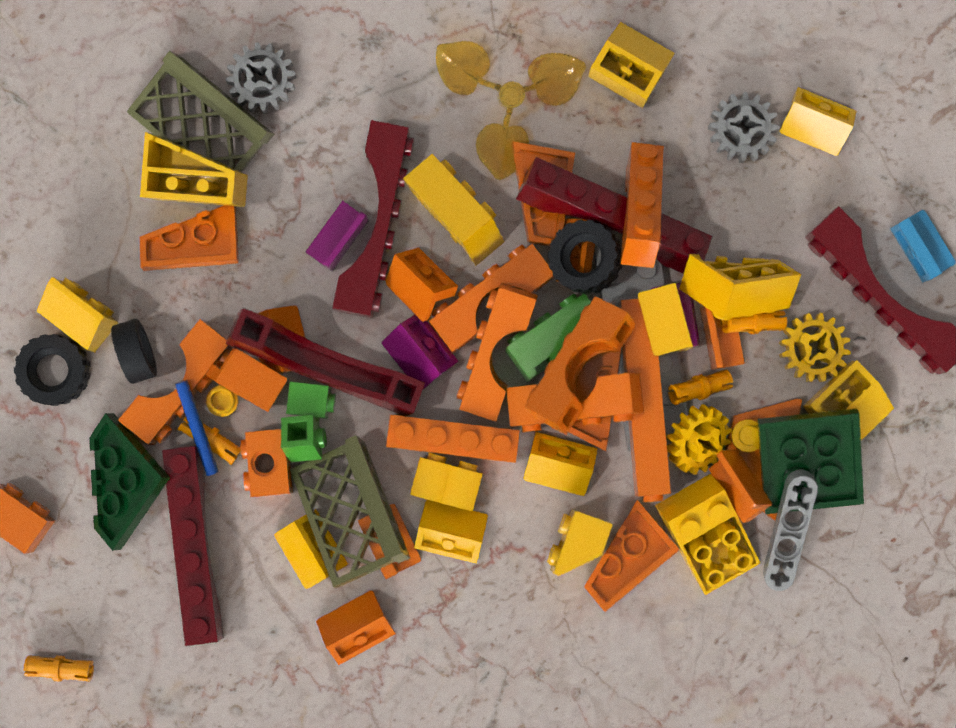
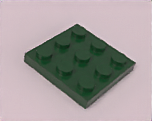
M857 408L757 419L762 488L772 502V505L764 510L765 514L778 513L785 481L788 475L796 470H806L814 477L817 484V495L813 509L864 504L860 418ZM801 481V484L798 486L794 485L798 492L797 500L801 502V491L804 487L808 488L806 481ZM792 509V510H790V511H788V512L800 511V510Z

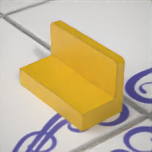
M797 87L790 109L781 125L780 133L837 156L854 126L856 110Z
M676 283L638 293L654 356L678 350L681 352L693 349Z
M535 432L523 479L528 482L585 496L594 470L598 448Z
M426 500L414 548L477 564L488 515Z
M315 509V510H314L315 514H316L317 516H320L319 513H318V511ZM307 515L293 521L274 534L305 589L329 577ZM318 520L319 525H320V528H321L322 525H323V522H321V521ZM327 530L324 537L326 544L336 548L337 544L329 530ZM329 550L331 557H333L334 551ZM340 555L335 566L336 571L349 565L343 555Z

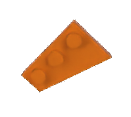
M515 141L511 143L519 189L527 170L536 157L569 172L573 171L575 152ZM521 202L527 242L550 246L551 240H554L559 229L562 230L564 228L566 215L543 212Z
M223 205L211 211L205 210L197 213L194 218L179 224L175 222L140 236V266L143 271L239 263L236 206Z
M622 350L595 355L581 367L575 381V391L580 403L592 393L597 377L618 374ZM612 416L602 417V424L583 426L582 420H576L569 433L607 451Z
M638 500L584 586L604 612L608 611L679 551L675 543Z

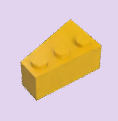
M145 132L140 197L163 201L245 207L247 174L165 138Z
M431 154L403 179L414 196L434 219L439 221L451 234L450 237L456 244L459 243L470 257L469 259L477 266L505 242L493 220L497 215L485 201L479 204L475 200L474 196L477 194L465 180L460 183L454 177L457 173L448 161L444 159L440 162Z
M689 254L679 289L712 311L714 317L721 320H730L736 317H751L754 314L774 313L778 310L790 309L801 274L780 260L743 258L742 263H729L726 256H716V260L713 262L703 261L699 255Z

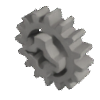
M259 42L255 43V50L253 51L244 46L243 51L245 55L241 57L238 54H234L233 57L237 64L227 66L228 71L233 74V76L226 78L227 84L234 86L229 90L232 97L239 96L237 103L241 107L248 102V109L253 113L257 106L261 107L264 114L267 113L269 105L279 110L278 101L280 99L287 103L289 101L286 91H295L294 84L289 82V80L296 79L295 71L289 70L293 66L290 59L283 61L285 57L284 51L280 49L274 53V47L270 43L265 50H262ZM256 59H264L260 62H252ZM279 68L282 71V81L280 85L277 83L275 77L279 72ZM242 72H244L247 77V81L243 84L244 88H242L241 86ZM253 72L260 76L266 75L270 85L266 81H257ZM262 94H270V96L257 98L259 95Z
M744 92L740 100H738L735 94H731L728 98L729 104L721 100L717 105L720 111H713L710 116L716 121L708 126V130L715 131L716 133L710 138V142H719L720 146L716 152L721 153L726 150L728 152L727 160L729 161L734 155L738 156L739 163H743L747 155H749L752 161H756L759 158L758 151L765 155L769 151L766 144L773 145L777 140L771 135V133L779 130L778 125L772 124V121L777 117V113L769 114L767 112L771 105L769 102L763 105L759 104L760 95H756L753 100H749L748 93ZM737 109L735 118L724 120L727 113ZM752 111H754L756 114H758V116H759L761 119H758V118L752 113ZM740 122H744V126L750 128L746 134L743 133L742 128L737 127ZM726 136H729L735 142V145H733L726 138ZM763 136L758 144L750 147L752 137Z

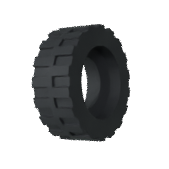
M576 220L574 223L566 224L562 230L559 229L554 240H551L550 251H548L550 263L548 265L554 273L552 274L554 278L566 288L576 293L580 292L590 295V293L594 292L596 294L601 292L602 289L610 287L611 283L618 278V273L623 267V264H621V243L615 237V234L602 224H598L593 220ZM581 242H593L599 247L601 252L599 265L588 273L576 271L570 259L572 250Z
M44 334L40 335L39 338H32L27 345L22 346L20 354L16 356V366L14 367L16 384L20 386V391L30 397L29 399L33 402L50 406L68 404L72 399H77L80 396L82 390H85L87 387L88 379H90L89 367L91 366L90 361L86 358V352L75 341L60 335ZM51 354L61 356L68 365L66 379L56 386L45 385L37 375V366L40 360Z

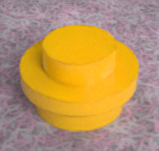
M222 385L213 387L206 397L208 410L213 415L219 417H226L234 413L239 403L238 395Z
M742 420L734 426L731 438L734 446L740 451L753 452L759 449L758 424L756 421Z

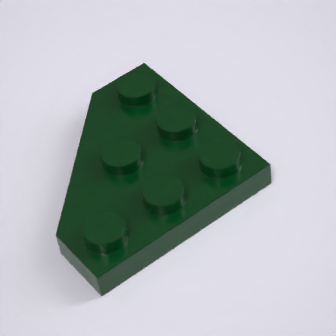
M105 413L89 437L90 451L94 450L95 470H91L92 496H97L98 515L93 516L95 531L110 549L115 551L123 548L171 477L128 428L118 421L119 418L114 413Z

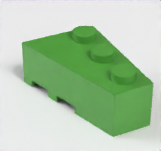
M575 293L570 295L559 304L562 309L552 316L549 312L545 313L533 322L535 327L525 334L523 331H520L507 341L509 345L506 347L505 352L527 383L543 372L548 363L558 355L565 337L574 330L579 322L582 310L591 303L586 294H582L579 297Z

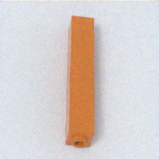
M639 299L620 300L618 307L627 311L636 324L622 347L624 373H640L644 413L633 414V420L628 421L635 496H643L644 502L663 501V494H671L659 356H654Z

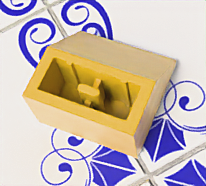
M620 22L592 64L588 77L643 108L675 53Z
M52 277L47 283L37 312L86 350L95 353L111 333L112 326L119 323L111 317L114 311L99 300L97 301L92 297L87 299L86 296L89 292L75 281L72 282L66 277L63 281Z
M858 360L848 362L846 367L842 368L836 377H832L802 406L808 413L857 408L860 418L861 440L894 409L880 383Z
M571 509L569 515L563 514L558 528V532L562 534L559 545H552L547 559V563L551 565V572L560 576L602 556L613 524Z

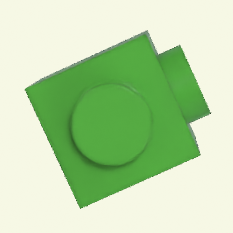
M290 382L286 414L295 416L314 415L319 424L320 418L328 419V413H334L336 394L331 393L330 386Z
M314 415L281 418V449L290 462L321 460L322 448L327 446V436L325 429L319 426Z

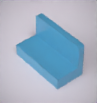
M925 210L917 212L890 228L922 283L935 278L946 269L955 265V259Z

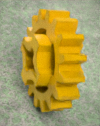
M807 313L803 315L804 323L796 318L792 320L794 329L785 328L783 332L788 336V339L780 340L779 345L786 347V351L779 354L780 358L788 357L789 362L785 365V369L794 367L796 369L794 373L795 378H800L803 374H806V382L810 383L813 382L816 375L819 382L826 381V373L831 377L838 375L836 366L840 368L846 367L847 364L841 358L842 356L851 355V351L844 349V344L850 342V338L841 337L840 334L845 330L844 326L838 328L833 326L836 318H829L825 322L823 313H818L813 320L811 314ZM807 327H819L812 335L802 332ZM830 337L834 341L835 350L831 347ZM818 340L817 348L820 352L811 355L812 347L809 343ZM794 345L798 347L800 354L799 359L795 354ZM818 360L828 364L821 369L810 368Z
M701 404L699 409L691 406L689 415L680 413V423H672L671 426L675 431L666 437L672 442L667 446V452L671 454L668 459L685 473L689 471L696 475L699 469L704 473L707 472L708 464L712 463L714 465L717 463V454L723 450L724 445L731 443L726 438V435L732 432V428L727 426L729 419L722 415L721 411L712 406L708 407L705 404Z

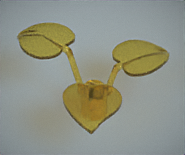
M470 41L439 44L436 48L437 70L443 83L449 90L459 95H470L475 91L479 83L498 91V102L506 109L503 126L497 123L489 124L479 132L476 139V151L480 161L497 180H502L516 171L511 143L515 141L529 144L528 135L523 127H509L512 110L523 103L525 93L536 89L537 97L543 103L552 106L562 105L574 96L586 69V64L571 55L547 53L534 59L528 67V76L533 84L522 87L521 84L511 81L501 86L498 83L495 84L482 78L489 70L490 61L487 52L480 45Z

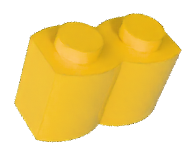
M429 452L427 458L420 457L410 495L473 511L483 473L477 472L478 465L459 461L458 467L446 464L447 457Z

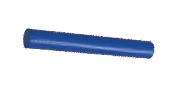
M188 380L178 382L175 386L206 476L216 474L219 470Z

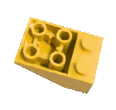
M711 474L655 505L666 529L679 548L682 557L705 595L761 564L725 489Z

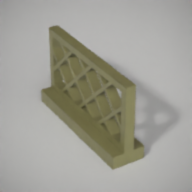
M169 51L162 59L164 64L134 101L127 113L152 134L174 143H183V147L190 149L189 142L205 140L206 157L215 161L229 160L231 168L242 172L263 144H267L275 134L183 57ZM169 73L176 79L178 93L162 95L161 81ZM183 86L191 92H183ZM155 90L156 96H151V94ZM197 96L201 100L202 113L186 115L184 97ZM178 98L180 116L164 117L162 99ZM156 100L158 118L146 119L138 112L146 101ZM207 106H209L215 112L208 113ZM221 116L225 120L226 133L210 135L208 117ZM202 118L204 136L188 138L186 119ZM181 120L182 138L170 139L166 135L165 122ZM152 123H159V129ZM231 126L239 132L232 133ZM245 136L253 145L246 154L234 155L232 137ZM227 138L228 156L212 158L211 139ZM235 159H241L235 166Z
M357 435L346 439V444L323 454L321 460L307 461L290 469L334 588L341 587L391 563L397 562L399 564L410 559L367 446ZM346 455L349 464L344 476L331 472L330 469L334 459ZM312 469L321 472L315 489L304 485L301 474ZM352 473L355 480L350 479ZM328 475L341 480L335 497L321 492ZM347 483L358 486L360 491L355 505L341 500ZM307 491L312 493L311 498H309ZM318 496L332 501L326 518L317 516L313 508ZM363 502L365 504L366 509L361 508ZM338 504L353 509L346 526L332 521ZM358 512L367 514L370 517L371 523L366 534L352 529ZM318 520L321 521V522H323V525H322L321 528H320V525H319ZM329 525L344 530L336 548L327 545L324 539ZM374 531L378 539L372 537ZM350 533L364 538L357 556L342 551ZM370 541L381 546L385 557L374 562L363 559ZM329 550L334 551L333 557H331ZM340 555H344L355 561L350 573L339 577L335 566ZM361 563L366 564L365 566L359 568Z

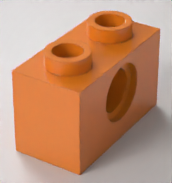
M281 429L245 432L246 439L241 440V455L248 462V472L243 474L245 491H250V497L293 493L292 474L290 472L291 462L281 449ZM264 454H269L274 460L273 469L267 473L261 471L258 466V461Z

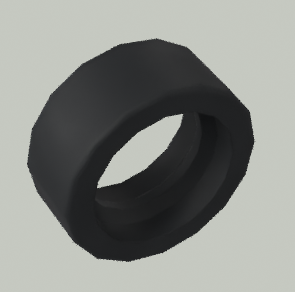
M132 319L112 326L111 336L115 353L129 383L135 384L156 377L157 367L154 354L140 321Z

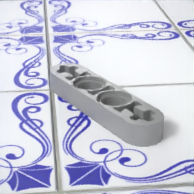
M806 470L793 471L785 481L763 567V575L767 585L776 591L788 589L794 582L817 495V484L814 477ZM801 481H806L808 488L804 487L800 495L801 502L797 500L798 492L794 485L798 486L801 484ZM792 509H797L803 513V516L798 522L790 523L785 520L786 513ZM783 539H791L795 542V546L791 551L782 552L777 549L778 543ZM778 560L783 561L782 568L785 575H780L779 579H774L773 574L778 573L780 566Z

